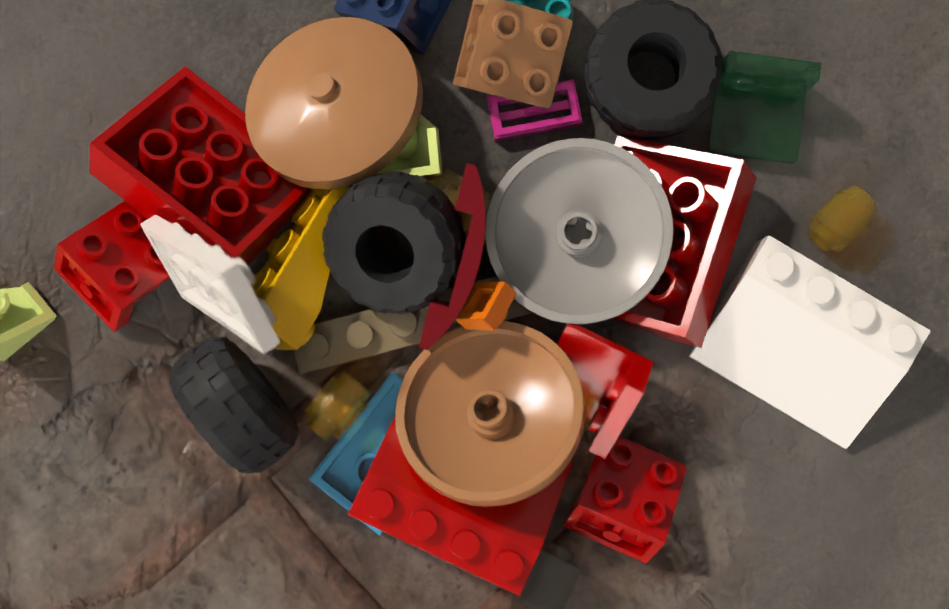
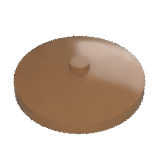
M355 17L330 18L309 24L281 41L258 68L250 85L246 100L245 118L249 138L256 152L271 169L291 183L312 189H336L356 184L389 165L412 137L422 109V80L418 67L407 47L392 31L380 24Z
M503 321L496 331L467 330L461 326L444 334L428 350L424 349L412 363L401 383L395 410L396 431L399 443L408 462L417 474L438 493L460 503L475 506L511 504L530 497L548 486L563 472L574 456L582 437L585 421V402L578 374L568 356L555 342L541 332L528 326Z

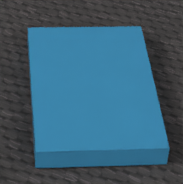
M394 371L309 477L311 482L348 511L395 415L397 396L403 378ZM364 523V524L367 525L370 529H372L375 533H377L379 536H380L381 533L383 532V531H381V530H379V529H377V528H375V527H372V526H370V525Z

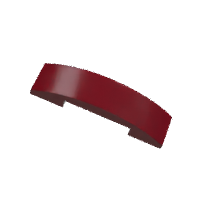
M466 163L454 210L473 214L450 302L441 299L430 302L418 347L425 350L431 348L443 336L460 313L472 289L480 265L486 229L485 197L478 168L476 165Z

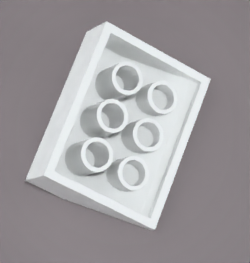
M768 235L753 245L712 315L702 348L694 346L689 357L843 449H847L907 373L931 330Z

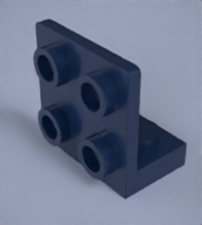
M338 0L334 6V11L343 17L362 18L380 24L399 37L411 51L424 54L451 0Z

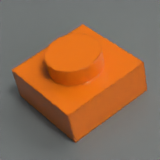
M476 281L455 320L467 330L496 331L506 318L508 308L517 292L507 282Z

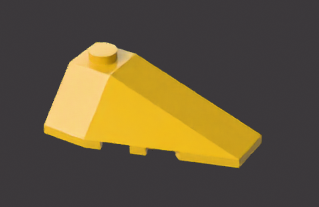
M350 186L336 189H312L292 215V222L296 225L292 229L285 231L277 240L275 238L266 248V251L269 253V260L256 275H253L255 283L251 287L256 297L262 299L268 305L276 319V322L271 326L280 343L274 349L298 350L299 347H302L309 341L314 333L315 325L313 323L321 311L330 273L323 255V228L326 225L331 209Z

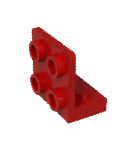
M126 201L118 204L59 242L54 263V270L114 333L129 323L134 303L170 279L140 225L147 218Z
M568 323L557 345L572 362L582 387L585 402V418L591 420L588 430L594 432L588 451L605 459L642 398L654 362L582 326Z
M618 436L605 459L596 454L594 455L582 492L569 509L563 527L647 564L666 543L687 467L678 461L622 436Z

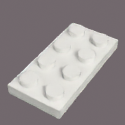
M156 214L140 224L184 300L263 354L280 343L271 326L276 322L275 316L268 305L262 299L256 297L251 287L255 283V278L243 260L240 258L235 260L230 258L219 246H209L198 234L190 235L177 222L171 224Z

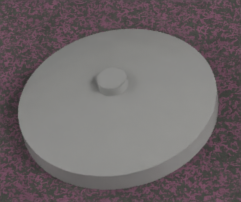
M574 138L559 140L539 147L525 155L514 164L500 181L493 194L487 213V251L492 267L500 282H507L517 292L514 299L529 311L548 320L564 324L583 325L599 323L615 318L636 306L658 282L666 267L672 247L673 220L667 196L656 176L639 158L627 150L596 139Z

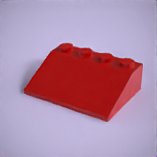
M186 66L90 142L89 173L144 217L149 219L156 214L171 224L177 222L185 232L190 235L198 234L209 246H219L227 256L234 260L240 258L247 266L262 252L312 190V188L291 183L274 172L259 156L252 145L247 131L245 112Z
M617 136L615 145L639 158L660 182L671 209L673 239L666 267L653 289L636 306L610 320L663 338L702 348L757 177L746 162L741 159Z
M394 415L354 498L348 515L520 596L541 551L573 461H570L563 472L548 486L523 500L499 506H475L460 503L431 488L410 465L398 440Z

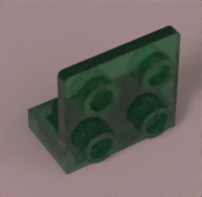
M729 51L721 61L723 72L720 86L713 100L708 151L721 155L788 164L795 163L799 156L806 92L819 82L821 63Z

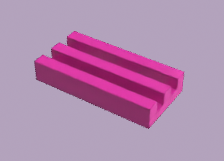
M574 79L557 82L554 96L567 93L568 100L554 102L548 109L532 106L499 113L498 106L518 103V101L488 95L486 100L490 112L494 141L498 142L581 126L582 117ZM569 110L571 112V115L505 128H502L501 124Z

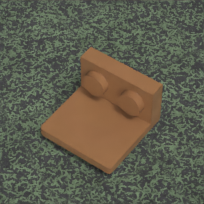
M473 0L453 85L546 109L550 108L570 36L572 20L505 0Z

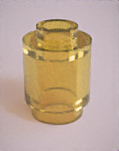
M849 186L846 190H839L808 220L810 239L817 247L824 251L831 249L841 252L872 222V215L877 210L874 200L868 193L857 186Z
M343 371L337 379L332 377L305 409V412L310 416L306 424L325 440H328L331 435L340 439L368 406L365 401L372 393L350 374Z

